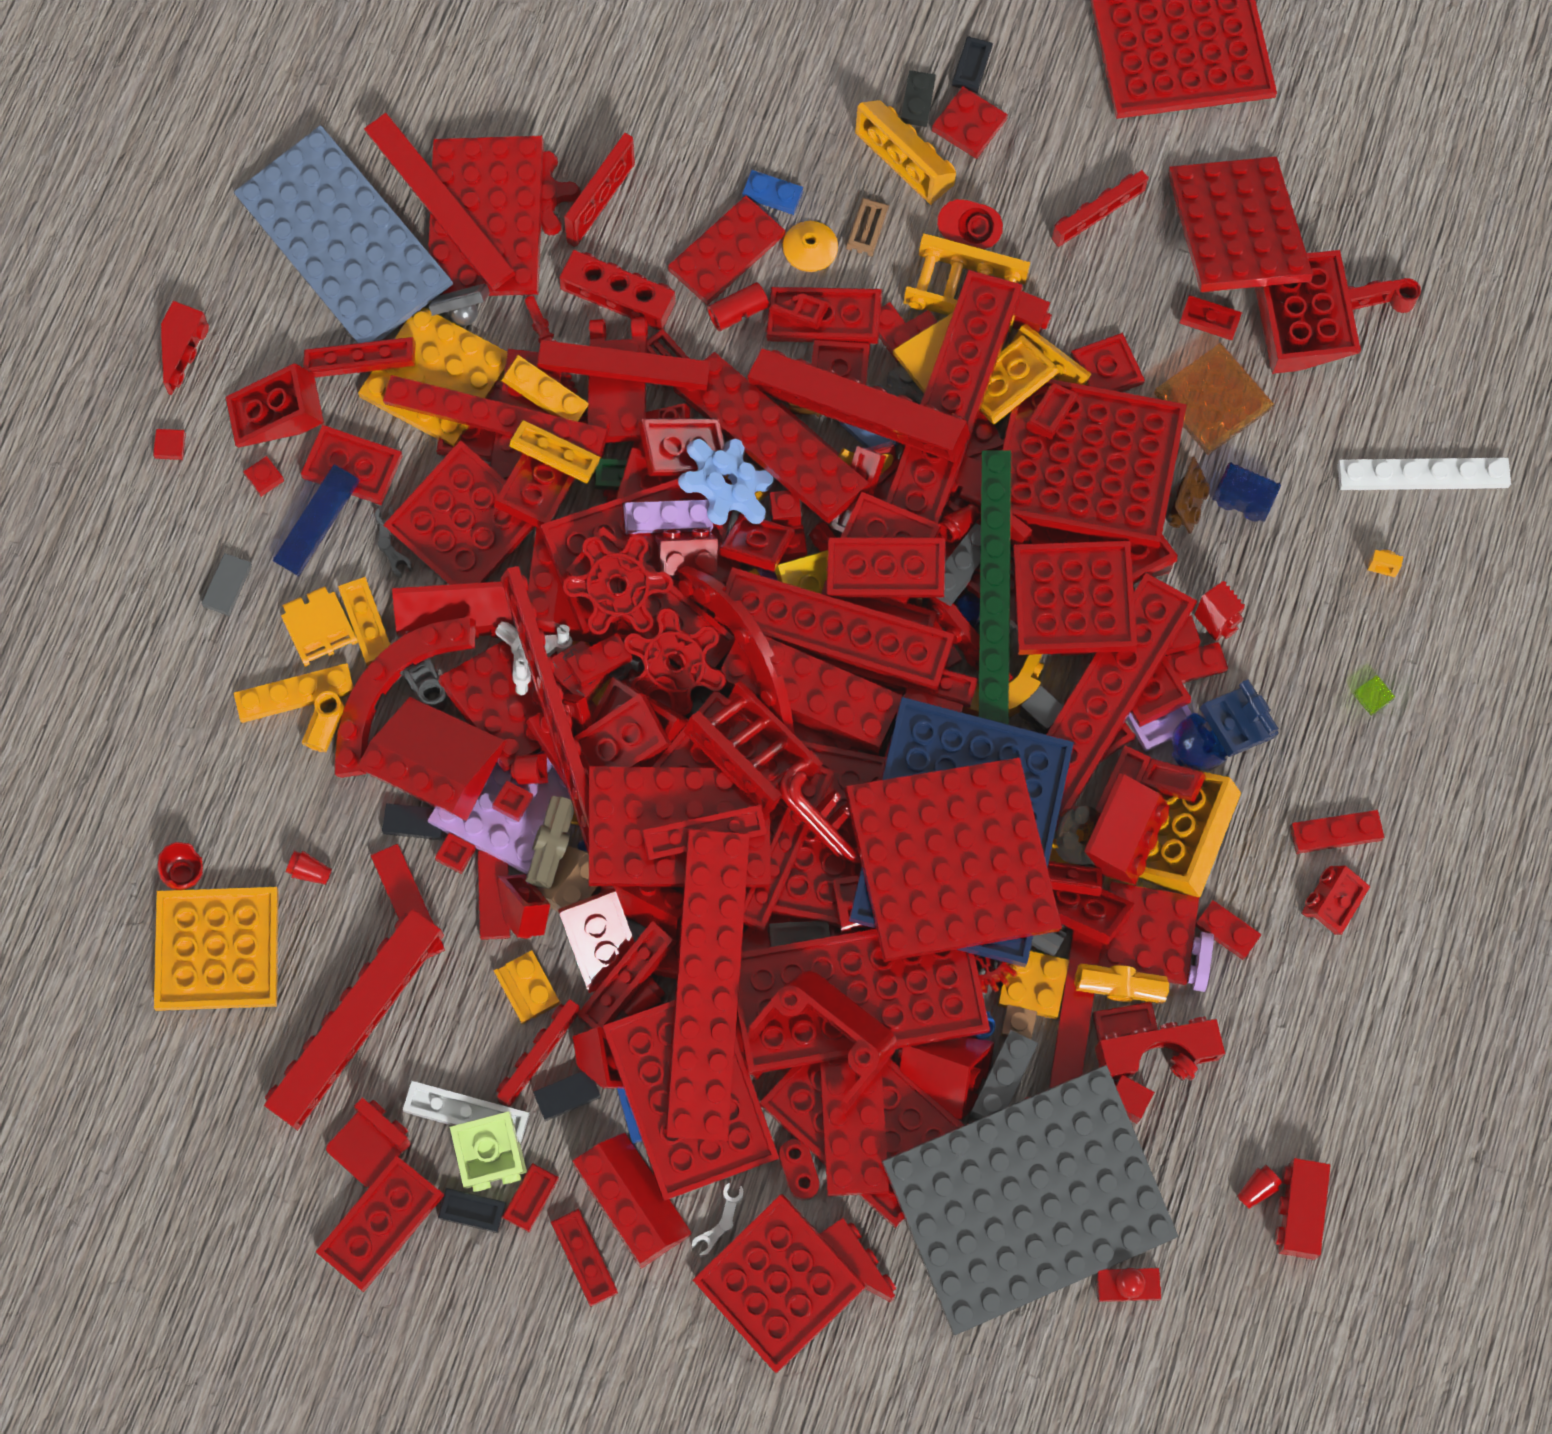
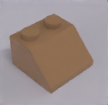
M567 846L563 858L559 860L551 888L536 887L551 904L550 907L557 912L562 907L597 895L601 891V886H588L589 854Z

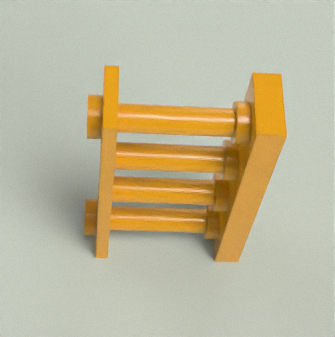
M923 233L919 256L924 257L925 261L917 287H906L904 304H908L916 310L926 309L950 315L954 312L958 301L954 299L962 269L966 268L1011 282L1025 284L1031 262ZM938 261L951 264L952 266L943 296L927 292L935 263ZM1013 315L1011 324H1010L1009 329H1008V332H1010V333H1011L1012 327H1013V322H1014V317H1015L1014 315Z

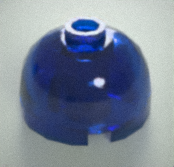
M1191 713L1176 726L1172 734V746L1174 749L1172 756L1179 766L1185 765L1193 770L1208 772L1227 761L1225 758L1227 753L1213 730L1209 731L1204 726L1207 720L1198 713Z

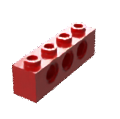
M573 250L559 277L562 291L630 319L632 317H646L648 326L657 330L664 328L676 304L675 291L668 285L651 282L639 273H629L622 270L615 263H605L596 259L594 255L588 252L581 253ZM593 275L600 277L597 280L588 279V277ZM616 286L625 287L621 291H616L613 288ZM642 296H647L651 298L648 301L639 300V298Z

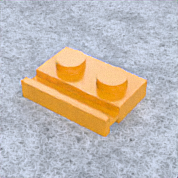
M532 950L506 963L505 966L493 970L521 1024L560 1005L555 991Z

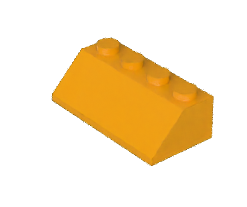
M881 100L861 102L858 105L855 134L930 205L954 186L956 177L954 166L948 160H943L929 142H924L910 124H905L891 106H886Z

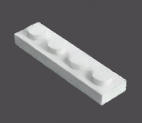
M414 1081L411 1082L403 1107V1112L452 1126L510 1111L517 1140L520 1144L529 1119V1113Z

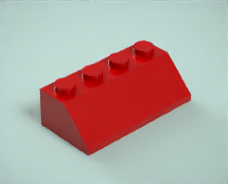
M502 581L392 588L398 639L432 623L471 617L476 620L475 639H478L479 636L489 635L493 638H500L496 635L495 630L501 622H508L514 627V619Z
M625 1132L598 1143L572 1160L575 1170L640 1269L692 1235V1232L670 1199L663 1201L654 1175Z

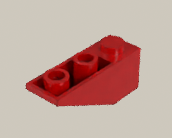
M172 301L161 323L163 383L169 395H172L176 387L179 388L183 383L184 371L188 363L191 364L194 361L197 353L196 347L200 339H205L209 330L204 312L176 301Z
M844 1218L819 1233L867 1286L866 1290L888 1302L894 1300L895 1294L893 1291L896 1290L894 1283L887 1274L882 1276L875 1265L879 1263L870 1248L864 1250L858 1241L861 1235L852 1222L847 1224Z

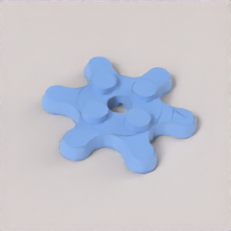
M701 439L691 441L686 449L689 456L697 463L698 470L680 475L678 479L680 488L688 493L699 492L706 496L710 504L707 516L716 525H723L727 521L728 513L731 510L741 512L753 524H760L765 518L766 511L756 499L755 492L770 490L773 484V476L765 470L755 471L750 463L744 462L743 454L745 447L739 439L727 441L724 445V450L716 452ZM728 474L732 485L727 484L723 476Z

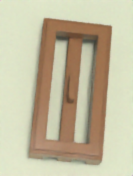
M862 198L847 242V250L852 251L853 248L858 253L867 252L868 256L873 257L889 205ZM869 206L871 210L859 243L855 239L866 207ZM879 209L881 213L871 243L866 245L876 211Z

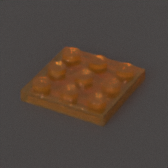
M1221 343L1161 384L1154 392L1161 400L1187 404L1183 427L1207 455L1218 449L1274 407V403Z

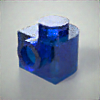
M967 592L960 598L957 606L970 625L976 629L980 625V599L974 593L970 594Z

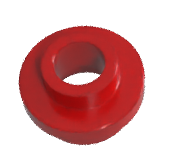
M1180 1053L1177 1057L1173 1056L1170 1059L1172 1064L1170 1069L1180 1080L1184 1081L1187 1078L1192 1081L1195 1078L1194 1074L1198 1071V1068L1185 1054Z

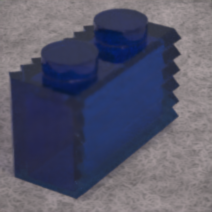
M1229 462L1212 500L1217 501L1218 506L1225 510L1235 509L1242 512L1248 520L1254 522L1261 520L1265 522L1281 484Z

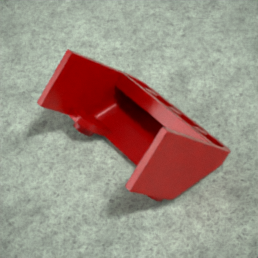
M806 971L799 974L776 993L749 1026V1038L755 1041L778 1012L786 1017L798 1016L806 1007L815 1012L855 1044L848 1054V1064L860 1078L842 1099L840 1110L846 1114L894 1054L897 1045L896 1037L893 1032L819 974Z

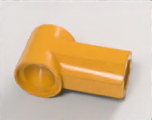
M333 691L321 692L316 697L314 703L315 710L301 742L304 746L318 752L327 753L345 707L339 696ZM328 703H337L336 708L332 712H324V707Z

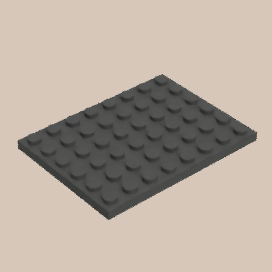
M1107 1065L881 1161L953 1335L960 1334L1096 1274L1100 1270L1112 1267L1179 1237Z

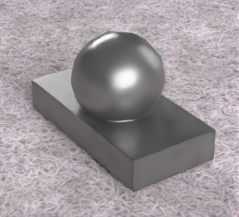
M484 283L439 295L431 302L429 309L432 316L450 311L451 318L455 323L460 326H468L477 318L478 312L475 304L484 302L490 292L487 284Z

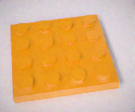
M423 307L405 322L395 339L414 338L416 342L415 366L372 371L359 390L358 395L363 400L436 439L441 438L445 443L455 447L460 441L461 435H464L468 429V425L384 404L383 399L391 375L488 399L495 388V383L504 376L508 352L439 315L432 316L431 311Z
M257 887L157 891L154 1009L156 1011L277 1007L278 888Z

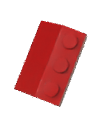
M1119 773L1084 852L1098 869H1102V874L1105 877L1136 885L1139 876L1145 871L1146 860L1150 851L1156 846L1160 828L1168 819L1169 805L1161 794L1129 776Z

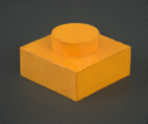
M1375 550L1369 560L1367 570L1396 577L1402 566L1403 556L1396 555L1391 550Z

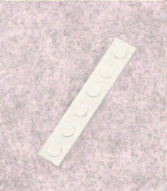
M1508 458L1339 460L1337 464L1340 490L1509 488L1511 485Z

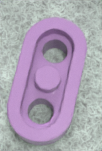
M1201 932L1200 937H1194L1192 955H1196L1195 966L1190 965L1188 983L1192 984V990L1206 991L1214 934Z

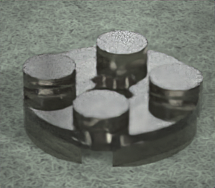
M1086 805L1073 806L1070 809L1063 810L1058 815L1054 834L1058 848L1055 849L1057 854L1067 863L1074 865L1094 864L1084 852L1101 815L1093 807ZM1077 830H1083L1084 833L1083 840L1080 842L1078 841L1079 836L1076 834Z

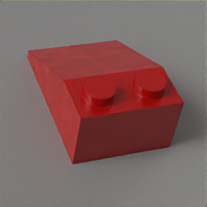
M296 363L226 396L234 442L238 448L300 435L324 423L314 374Z
M612 677L591 716L593 724L642 692ZM646 695L669 741L672 743L687 725L689 719ZM666 749L641 764V766L652 767Z

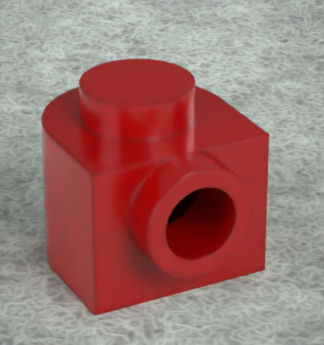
M546 754L518 755L511 764L512 778L516 779L519 785L548 783Z

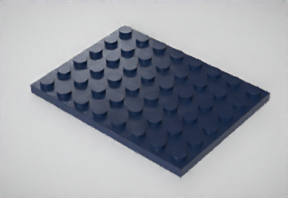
M902 697L898 707L882 780L1020 758L1048 868L1074 742ZM861 866L849 922L876 928L864 872ZM1033 936L957 950L1025 967L1028 963Z

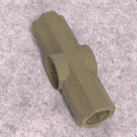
M552 796L550 798L543 824L540 825L532 847L534 854L525 880L533 886L550 889L554 882L559 860L563 858L569 842L570 834L567 833L574 814L572 801L562 796Z

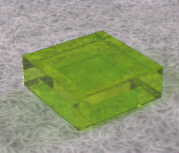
M1378 675L1360 686L1353 693L1370 716L1374 715L1395 698Z

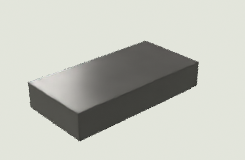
M224 553L201 603L202 606L230 616L252 568L251 562Z

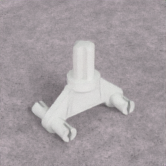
M501 622L496 628L495 633L511 646V652L514 654L513 682L516 684V692L524 695L526 694L525 692H528V683L531 681L528 660L525 657L517 629L508 622ZM567 625L557 627V635H545L546 644L544 647L547 657L556 651L559 654L572 646V638L569 636L570 629Z

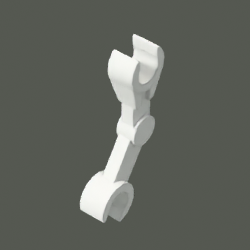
M730 1183L724 1187L723 1196L726 1203L722 1219L712 1230L695 1237L692 1242V1248L700 1241L707 1243L708 1248L700 1254V1257L709 1255L718 1239L732 1229L736 1204L743 1198L742 1186H740L739 1195L736 1198L728 1196L727 1192Z

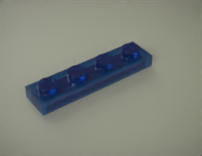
M334 464L272 561L299 577L360 480Z

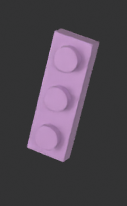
M709 500L625 503L623 511L626 534L662 533L668 529L692 532V529L704 528L711 531L713 523L707 516L710 505Z

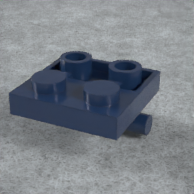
M1249 679L1240 683L1239 689L1205 702L1199 708L1228 757L1274 739L1279 734L1277 731L1279 728L1269 713L1271 709L1263 696L1257 694Z

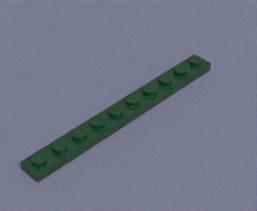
M1011 450L982 451L979 717L1009 725Z

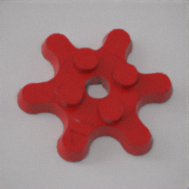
M544 151L541 228L547 235H556L562 229L561 220L555 214L556 206L561 202L576 201L581 191L580 187L574 182H558L554 180L553 171L558 165V158L551 151Z
M634 535L630 537L624 550L618 553L608 551L603 542L597 537L587 538L582 545V550L590 561V569L583 576L573 575L566 578L563 583L565 594L572 598L585 597L592 602L593 612L587 624L593 634H604L609 629L611 621L616 617L627 618L633 628L640 633L648 632L653 626V617L646 609V599L652 594H664L670 591L673 584L672 578L666 572L651 573L644 568L643 557L648 550V542L643 536ZM613 578L623 580L625 583L624 592L613 593L609 585L610 580Z
M664 608L657 616L659 632L655 637L647 638L639 633H631L625 638V649L630 654L640 657L644 663L643 673L632 681L631 687L648 696L654 690H664L670 696L672 709L681 715H687L693 708L691 692L694 687L705 686L710 690L719 691L726 684L724 673L711 667L706 660L707 651L719 641V633L714 627L705 626L695 634H688L680 627L678 613L672 608ZM679 653L684 664L681 668H675L671 665L669 661L671 654Z

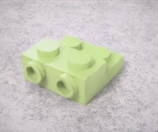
M510 1111L450 1127L463 1187H472L473 1192L483 1191L491 1188L490 1182L502 1179L503 1184L520 1181V1174L527 1173L521 1145L517 1140Z

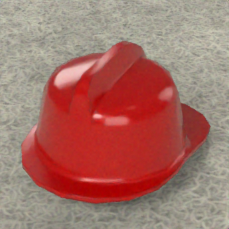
M956 199L944 205L938 214L937 225L940 233L946 240L984 250L995 245L1003 232V222L998 212L980 203Z

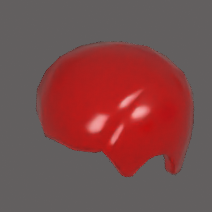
M171 843L165 846L158 855V875L164 884L171 889L187 890L196 886L203 876L202 857L199 856L189 843Z

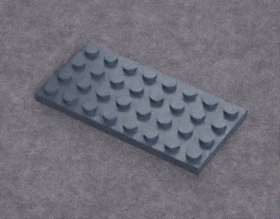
M321 125L234 191L240 202L357 343L381 341L453 285L449 276Z

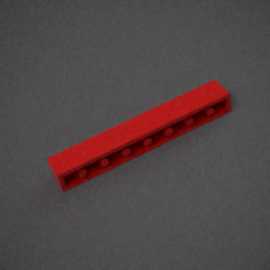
M762 348L747 376L749 383L756 386L766 395L956 463L970 435L967 421L957 414L951 413L948 415L939 412L932 405L924 404L923 406L914 403L907 396L898 395L897 397L889 394L879 386L869 387L864 385L854 377L844 378L837 375L831 369L813 367L803 359L794 360L788 358L778 350L769 351Z
M411 909L408 915L404 913L398 919L394 927L396 931L390 939L386 937L379 944L376 950L377 956L371 963L367 962L358 973L360 978L353 987L349 986L346 988L339 999L341 1001L340 1005L335 1011L331 1010L322 1020L321 1026L323 1027L316 1036L312 1035L309 1037L302 1048L303 1054L297 1061L293 1060L284 1071L285 1078L279 1086L275 1084L266 1094L265 1100L267 1101L264 1106L298 1131L444 937L439 927L413 909Z

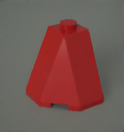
M960 1037L899 1048L898 1056L901 1058L900 1071L955 1118L962 1120L973 1109L979 1097L975 1092L979 1089L982 1079L987 1078L991 1069L994 1042Z

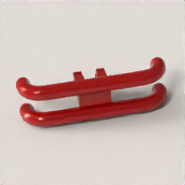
M788 770L782 777L779 787L782 794L781 798L785 804L838 858L843 861L861 864L858 847L853 848L837 832L838 828L850 815L848 803L843 804L838 811L826 820L825 818L840 800L841 795L835 790L829 793L814 808L801 793V787L807 779L806 773L803 771L796 773L794 770Z

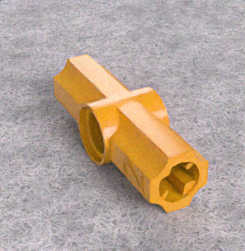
M1081 963L1078 965L1075 974L1074 985L1076 986V991L1107 995L1108 999L1114 1001L1128 1002L1135 999L1163 1004L1166 1002V997L1169 993V982L1166 976L1136 972L1135 968L1129 966H1111L1107 968Z

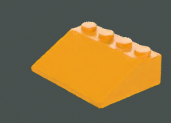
M1203 772L1206 778L1195 802L1159 793L1170 807L1169 816L1160 828L1156 846L1150 851L1146 860L1145 871L1139 878L1174 892L1201 897L1241 795V792L1230 777Z

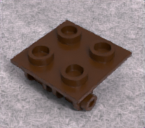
M1192 457L1186 476L1181 480L1176 495L1178 499L1174 500L1175 506L1172 507L1168 517L1170 526L1180 528L1181 525H1184L1189 534H1192L1195 524H1198L1200 521V508L1203 500L1207 499L1210 490L1209 483H1207L1195 457Z

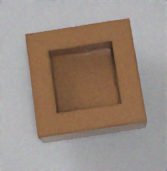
M1008 1005L1001 1036L1007 1037L1010 1030L1031 1039L1037 1011Z

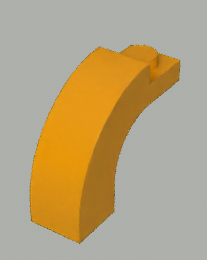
M1043 654L1028 655L1019 675L1009 683V717L1019 713L1021 705L1040 687L1041 682L1037 679L1044 667V664L1040 662ZM977 683L971 707L963 706L961 713L979 717V683Z

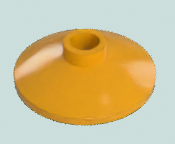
M804 221L788 230L783 240V252L785 258L793 267L805 272H816L825 269L834 261L838 252V241L834 232L825 224L817 221ZM807 240H814L815 243H814V244H808L806 241H807Z

